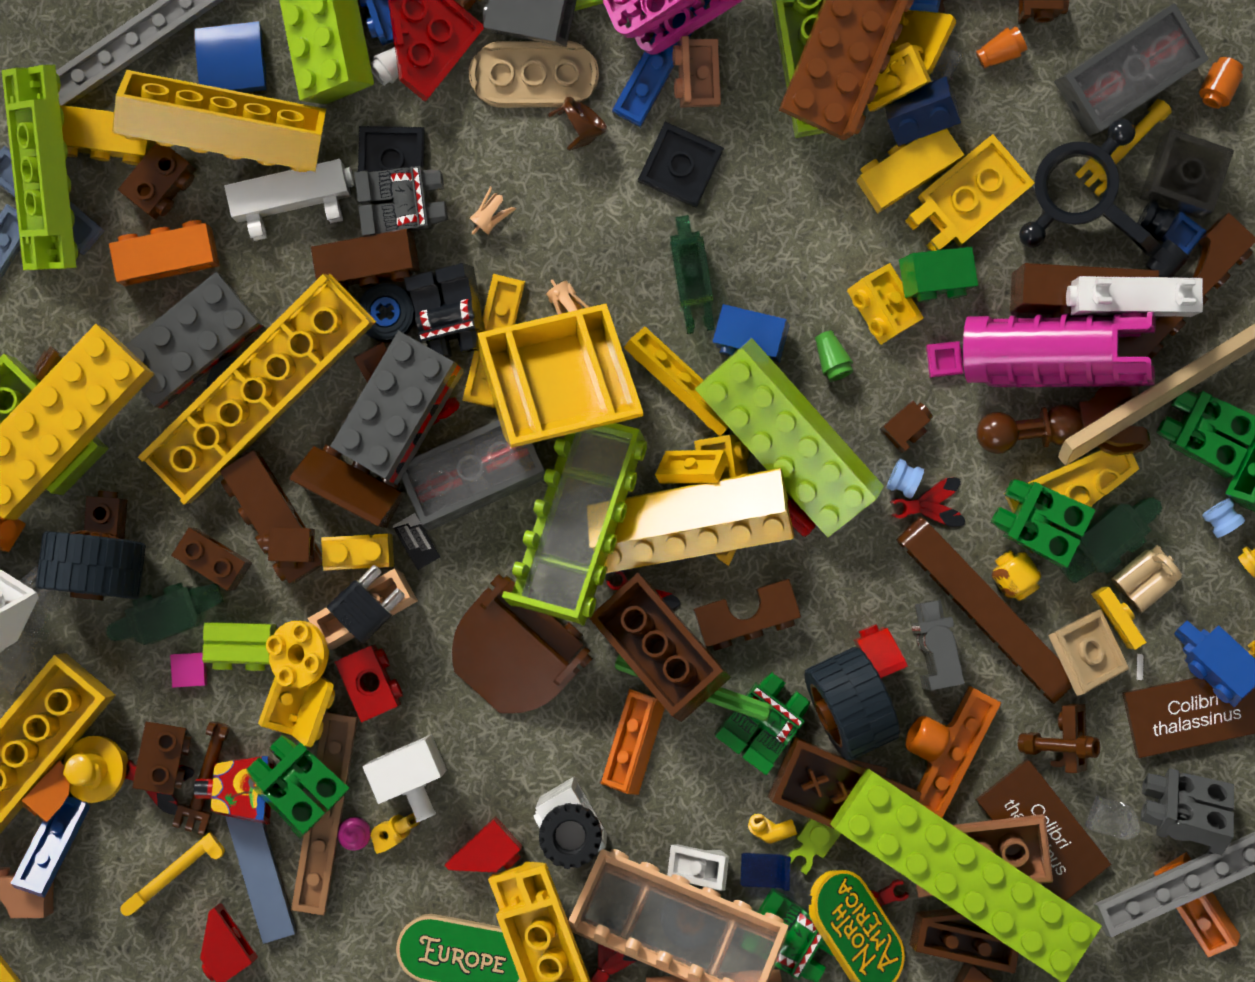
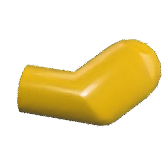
M759 813L752 815L749 819L748 828L750 832L766 843L772 844L797 835L792 819L775 824Z

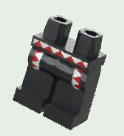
M460 263L435 270L436 272L429 271L404 278L406 289L411 293L420 342L427 344V347L446 358L452 356L449 340L457 338L462 353L479 350L478 333L484 332L485 326L482 321L474 267Z

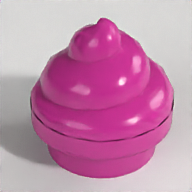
M350 817L339 826L338 840L348 850L357 851L364 848L371 838L370 826L362 818Z

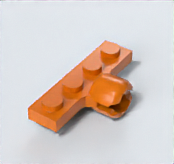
M970 686L952 721L948 725H943L927 716H921L913 722L905 740L907 750L925 759L928 763L927 769L916 789L922 793L918 802L941 818H943L1001 705V702Z

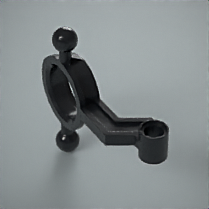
M1127 119L1114 121L1108 130L1109 138L1101 147L1080 141L1066 143L1049 152L1040 163L1036 172L1034 187L1037 200L1044 212L1035 222H1028L1021 227L1019 238L1026 247L1035 248L1040 246L1046 237L1045 230L1054 219L1065 224L1080 225L1092 222L1103 216L1126 234L1141 251L1150 257L1145 266L1149 270H1159V277L1173 278L1190 259L1180 247L1169 239L1160 245L1148 231L1113 204L1119 190V174L1116 164L1110 155L1118 146L1127 145L1134 139L1136 130L1131 121ZM1073 157H1086L1097 162L1105 171L1107 176L1106 192L1101 201L1087 211L1079 213L1064 211L1058 208L1049 197V177L1055 167L1064 160Z

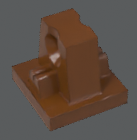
M50 346L47 352L44 351L34 366L36 370L33 374L40 381L62 359L55 348Z

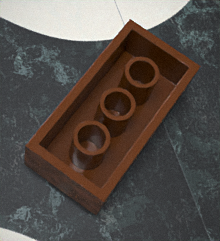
M1024 263L1012 273L1010 312L1052 314V318H1061V315L1087 317L1088 315H1071V306H1067L1066 303L1067 287L1071 286V282L1079 276L1159 277V270ZM1095 315V317H1114V316H1100V315Z
M639 573L593 613L592 617L589 618L670 715L680 722L684 721L732 678L652 585Z

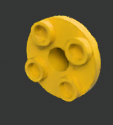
M301 620L287 622L280 626L266 642L270 667L280 685L292 688L307 687L314 684L323 675L329 659V649L323 633L314 624Z
M88 736L78 740L69 749L63 762L65 766L63 775L70 783V793L77 799L88 803L111 800L124 783L128 756L113 740L107 737Z

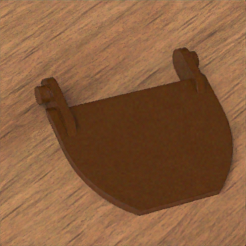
M498 574L490 583L495 587L493 591L488 587L464 614L457 626L452 645L453 668L460 678L499 713H522L537 709L550 702L580 671L576 666L580 664L585 668L593 658L588 655L590 650L585 646L570 663L566 662L496 598L512 580L507 575L503 578Z

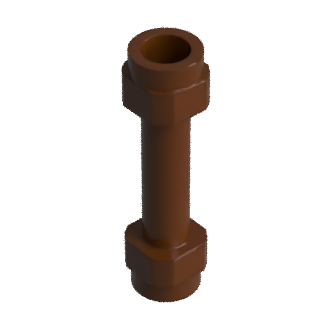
M1030 732L1019 735L1018 749L1021 753L1036 755L1041 751L1076 753L1078 758H1097L1100 754V741L1097 737L1080 736L1077 740L1043 738L1040 733Z

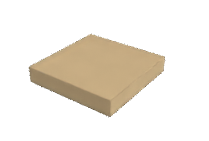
M1101 609L1091 612L1048 635L1077 696L1085 694L1129 670Z

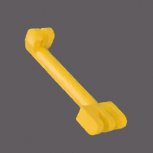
M1157 99L1147 109L1149 113L1135 126L1136 133L1134 139L1127 145L1118 146L1110 155L1115 164L1159 121L1162 123L1172 113L1171 107L1164 100ZM1089 159L1075 175L1080 179L1090 170L1093 175L1084 184L1089 188L1099 179L1102 184L1093 192L1099 197L1107 188V176L1097 162Z
M209 832L144 888L123 903L120 908L121 913L129 916L138 911L204 853L207 852L212 859H218L224 855L225 848Z

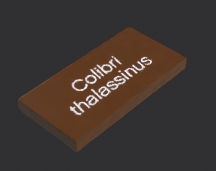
M1197 677L1122 692L1137 758L1255 734V689L1235 708L1230 703L1221 701L1214 694L1213 687L1206 680Z
M1028 759L1024 760L975 799L991 820L1045 815L1053 882L1043 883L1042 885L1064 901L1068 900L1112 865Z

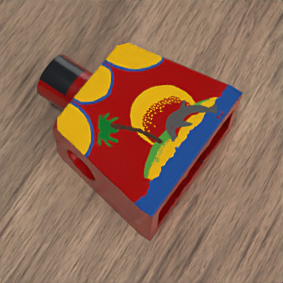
M269 756L260 757L271 769L274 768V760ZM259 757L217 763L214 766L213 779L195 780V799H212V812L222 816L270 824L271 807L254 791L256 784L246 773L247 768Z

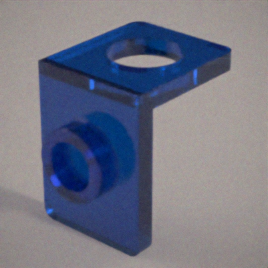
M742 853L741 886L780 888L783 891H789L791 857L786 854Z

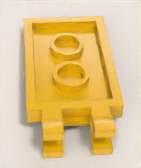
M992 134L917 197L923 205L910 214L905 222L912 230H915L926 219L929 218L940 233L926 245L930 251L941 250L952 240L960 247L1031 188L1035 182L995 135Z

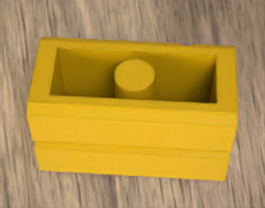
M392 534L321 537L323 571L367 569L373 565L378 568L394 567Z

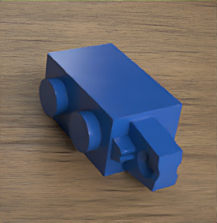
M1186 621L1176 630L1174 635L1185 646L1182 650L1187 655L1184 661L1188 663L1189 670L1197 678L1206 680L1213 687L1214 694L1221 701L1230 703L1235 708L1255 689V658L1219 625L1211 633L1205 629L1200 632L1190 622Z

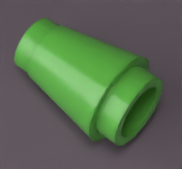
M832 330L823 332L815 337L823 376H827L828 380L833 382L853 373L851 366L853 361Z

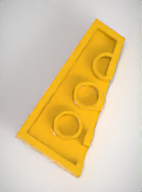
M1099 450L1027 483L1037 482L1044 487L1092 507L1093 504L1109 494L1140 468L1133 453L1112 456ZM1005 496L1012 513H1015L1019 502ZM1050 524L1051 526H1053V527H1055V528H1057V529H1059V530L1062 531V529H1060V528H1058V527H1056V526Z

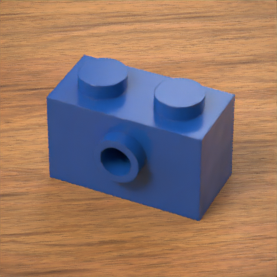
M723 304L713 343L716 347L720 348L719 353L731 356L748 340L753 338L772 361L780 363L790 324L784 318Z

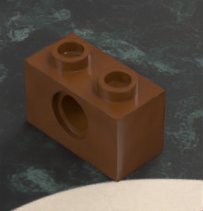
M191 527L187 529L171 555L227 591L236 590L252 565L251 561L200 529Z

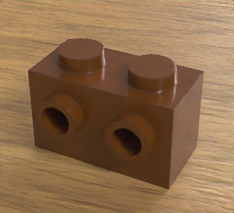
M155 143L118 188V191L156 220L159 215L165 216L174 205L172 199L180 190H186L192 184L195 178L193 173L197 169L170 147Z
M145 722L132 788L171 795L174 794L175 788H182L185 769L179 768L181 756H188L192 736L186 735L187 728Z

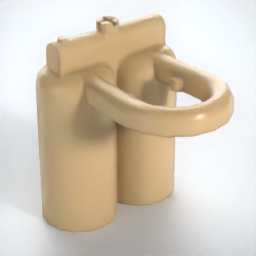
M1156 545L1151 550L1143 551L1112 577L1111 580L1120 592L1126 596L1131 605L1142 614L1176 585V582L1181 579L1182 573L1173 563L1174 559L1171 556L1167 557L1161 550V547Z

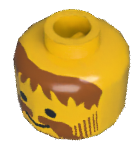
M1012 550L995 560L998 566L992 571V578L1006 598L1016 597L1020 601L1040 588L1038 582L1041 579V573L1027 553L1020 552L1014 555Z

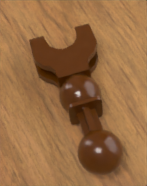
M1139 386L1101 387L1096 392L1094 398L1089 401L1079 402L1077 409L1071 405L1060 404L1047 412V408L1042 407L1039 418L1015 421L1006 413L992 412L985 415L978 423L976 437L980 446L993 454L1005 453L1012 449L1018 440L1042 438L1044 448L1048 447L1050 442L1062 446L1064 441L1070 436L1141 394ZM1129 426L1098 445V447L1107 454L1118 456L1141 452L1151 444L1148 430L1143 426Z

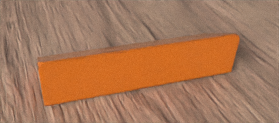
M629 689L602 777V785L626 794L639 795L665 709L656 697Z
M1185 852L1154 872V875L1157 876L1190 861L1191 858ZM1213 892L1176 908L1208 958L1238 945L1240 934Z

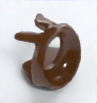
M566 97L561 107L548 114L549 117H552L556 114L560 116L566 112L579 137L567 147L569 151L589 145L597 136L602 135L607 130L605 122L592 109L583 103L575 101L572 97Z

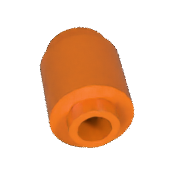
M1221 57L1212 64L1199 90V95L1203 98L1202 101L1205 105L1219 109L1230 104L1243 78V66L1240 62L1229 57Z

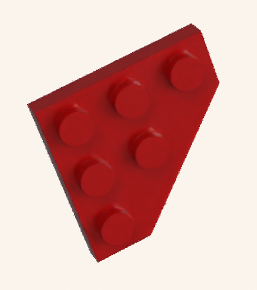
M388 0L399 81L426 102L482 32L484 25L455 0Z

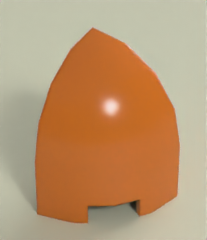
M60 760L21 800L25 809L34 816L38 815L45 823L61 808L69 795L70 783L63 775L65 766Z

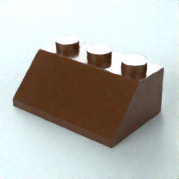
M326 444L323 449L313 446L294 470L289 480L378 527L387 528L405 493L398 490L401 484L398 483L396 485L383 477L379 480L369 475L371 470L353 461L352 465L340 459L342 453Z

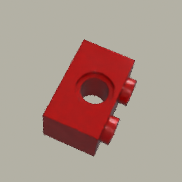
M375 644L335 661L361 723L401 705L399 698L403 697V692L397 679L391 680L386 668L390 666V663L383 648L377 650ZM369 672L376 674L379 678V687L375 691L368 690L363 683L364 676Z

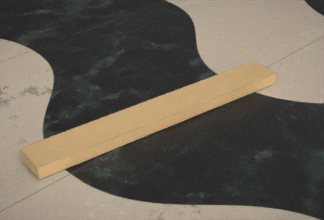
M1255 324L1067 438L1062 445L1058 458L1065 466L1254 350Z

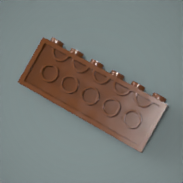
M823 0L779 111L843 141L854 134H859L866 119V116L862 115L865 106L873 101L878 90V86L875 85L878 74H882L890 61L891 56L887 54L891 43L894 44L901 34L903 25L900 24L902 15L909 11L914 0Z

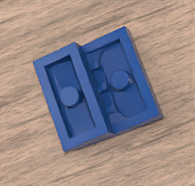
M259 21L195 28L199 84L243 93L267 90L262 28Z

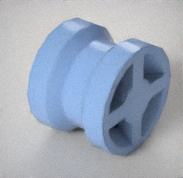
M899 459L888 480L886 489L891 491L899 490L903 492L905 497L911 499L921 482L924 469L921 467L912 468L907 465L905 460Z
M1231 498L1221 501L1202 514L1204 520L1210 522L1214 527L1213 533L1216 538L1232 532L1245 522L1244 517L1241 514H1237L1234 510V502Z

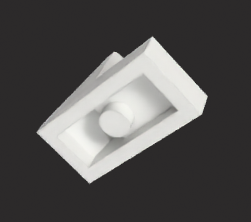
M678 844L671 845L667 876L671 877L672 874L680 875L689 880L691 884L724 891L726 888L729 856L722 850H702Z

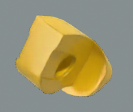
M414 813L406 817L399 814L395 815L389 821H384L374 827L370 837L376 854L393 848L409 836L410 829L420 824V822H416ZM384 831L388 834V838L384 836Z

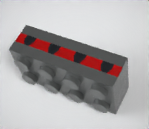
M215 272L125 346L155 374L141 390L155 407L164 410L206 376L219 361L228 358L265 327L228 281L218 272Z
M398 330L330 447L384 479L398 485L465 370L452 360Z

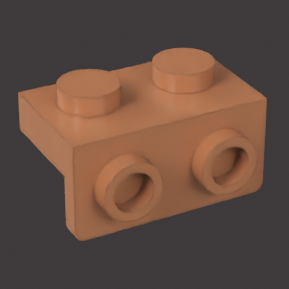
M681 36L677 45L673 46L672 51L673 65H678L679 78L674 80L675 98H680V108L719 107L721 105L718 39H689L688 36Z

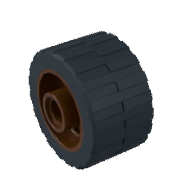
M78 530L71 533L45 531L42 535L36 587L37 589L70 592V597L101 601H104V596L138 599L146 545L142 542L123 540L113 536V534Z
M852 647L805 670L806 687L812 704L829 739L845 760H854L899 738L900 725L891 698L872 662L859 648Z

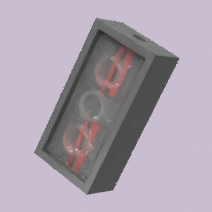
M1174 3L1158 11L1056 79L1054 83L1084 131L1090 136L1101 132L1114 121L1122 118L1209 60Z
M497 420L414 457L402 476V480L422 526L426 530L431 531L544 480L545 469L534 444L530 443L511 448L504 438L500 422Z

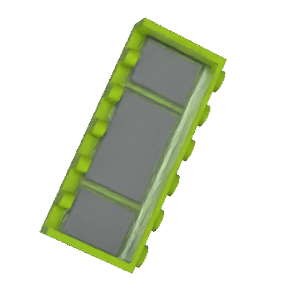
M617 423L567 434L564 439H556L554 450L558 454L554 470L547 468L545 471L544 481L548 487L544 499H537L535 501L533 511L538 517L533 532L526 530L524 533L523 543L527 546V550L522 563L517 561L514 563L512 574L517 579L512 593L504 591L502 598L510 606L522 607L579 623L585 626L587 617H592L596 607L594 595L597 586H601L606 577L607 568L604 565L607 556L613 553L616 546L617 535H615L618 522L622 523L626 516L627 504L625 500L628 491L632 492L635 488L637 481L635 470L638 461L644 459L647 450V442L640 429Z

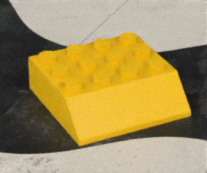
M607 304L478 333L480 358L504 438L511 448L643 416V410Z

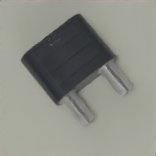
M375 565L359 580L354 578L326 607L362 644L392 616L390 611L405 597L404 593L396 588L381 603L367 589L382 573Z

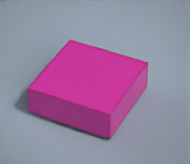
M960 341L926 345L929 378L963 374Z
M203 652L170 655L172 688L207 685L206 663L202 661Z

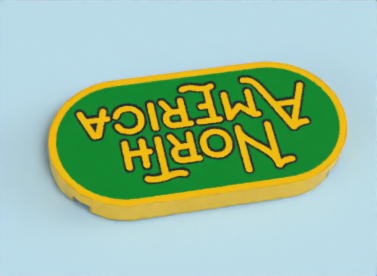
M832 870L822 874L815 881L811 889L810 896H812L811 905H809V915L814 926L850 981L896 982L904 966V946L900 936L866 883L860 876L847 870Z

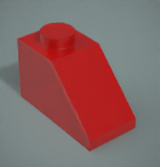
M877 624L858 631L861 637L854 639L855 645L866 654L880 678L908 667L888 628L882 627L879 629Z
M495 816L448 859L444 866L452 871L496 873L502 866L508 870L521 858L518 852L521 850L522 844Z
M219 903L208 913L200 959L203 962L202 970L210 981L226 982L252 964L258 956L223 904Z

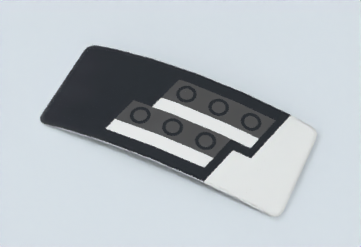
M415 513L393 525L396 534L417 570L440 558Z

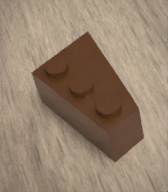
M953 908L920 911L915 914L909 945L916 952L1015 974L1019 953Z

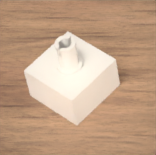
M432 734L375 758L362 766L378 804L402 794L407 796L416 822L436 814L424 786L427 785L426 783L442 777L447 769Z

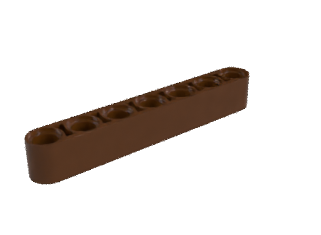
M919 517L896 539L902 548L906 547L908 549L906 552L925 572L928 570L931 573L929 576L948 596L951 594L954 597L952 600L970 619L974 618L976 620L975 624L993 643L997 642L999 644L998 648L1016 667L1019 665L1022 668L1020 671L1039 691L1042 689L1045 692L1043 695L1052 704H1055L1072 688L1058 657L925 519Z

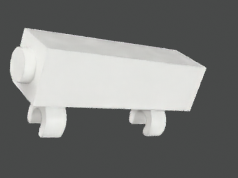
M336 159L317 164L316 172L288 170L224 185L231 217L237 223L247 221L250 238L258 241L267 238L262 217L324 203L326 217L330 224L343 221L338 200L351 197L349 187L355 186L351 168H345L342 161Z
M1079 276L1071 282V286L1067 287L1066 303L1067 306H1071V315L1094 314L1114 316V314L1128 312H1154L1155 316L1193 317L1203 312V278Z

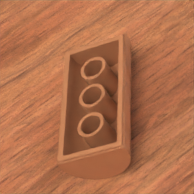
M1044 814L953 825L1039 884L1053 882ZM916 884L918 898L933 896Z

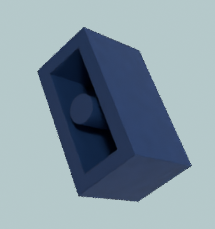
M947 76L932 81L885 106L887 121L898 146L961 123L957 101Z

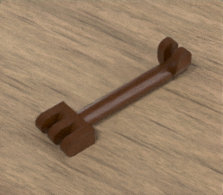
M214 721L209 722L206 735L211 736L198 779H212L214 766L217 764L223 742L227 739L230 730L229 725ZM193 793L190 806L178 805L172 826L180 828L185 816L188 817L185 831L193 832L196 820L201 821L198 835L205 836L212 813L202 810L206 799H195Z

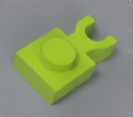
M809 819L796 836V839L802 843L801 846L792 850L785 859L792 863L797 856L805 857L806 863L800 870L807 875L812 867L813 857L817 854L824 858L841 833L829 826Z

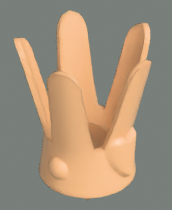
M491 186L480 208L469 218L477 225L472 231V235L479 228L489 235L497 223L516 210V208L510 207L493 216L502 203L503 197L494 193L487 201L492 190Z
M551 280L554 287L546 293V296L549 298V302L554 304L557 314L567 313L566 309L568 312L583 309L580 304L585 308L589 307L576 295L575 290L568 281H563L556 285L554 280Z

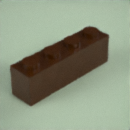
M253 450L220 471L224 477L221 481L224 490L231 498L233 496L237 498L241 505L238 512L248 526L253 524L259 534L255 539L262 551L264 535L269 534V527L306 528L260 452ZM315 543L314 562H298V569L277 568L278 561H275L276 563L272 565L281 581L287 580L289 584H295L323 566L322 552Z

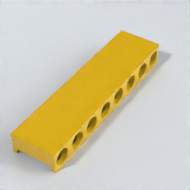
M322 274L138 458L142 462L145 461L181 498L180 501L184 505L192 503L221 475L220 471L232 464L377 321L332 274Z

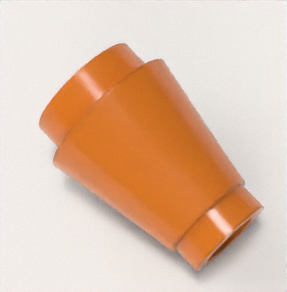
M1016 26L1010 30L1007 27L982 46L981 49L977 50L976 55L985 69L989 66L1021 57V53L1027 50V45Z

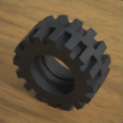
M565 803L553 808L545 816L539 830V844L544 852V856L550 859L554 865L563 866L564 869H570L571 867L579 868L586 863L588 864L597 854L602 839L598 818L589 808L587 809L581 804ZM564 822H577L585 831L584 843L575 850L562 848L556 840V830Z

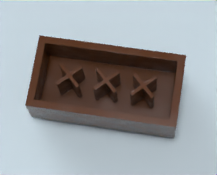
M793 736L767 797L773 803L833 828L830 825L831 821L867 767L845 760L842 756ZM871 770L917 802L919 801L922 793L915 788Z

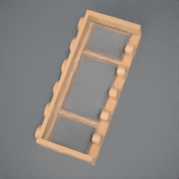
M602 849L599 852L568 920L572 933L688 982H768L787 937L789 927L777 915L771 913L762 915L752 911L753 908L743 901H728L721 898L719 892L708 887H703L701 890L690 885V881L680 875L672 874L671 877L660 873L659 869L648 862L638 864L629 860L625 853L616 849H611L610 852Z

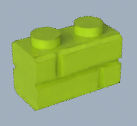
M204 623L203 663H212V669L232 670L233 664H245V670L264 671L265 664L270 665L266 642L276 632V624Z

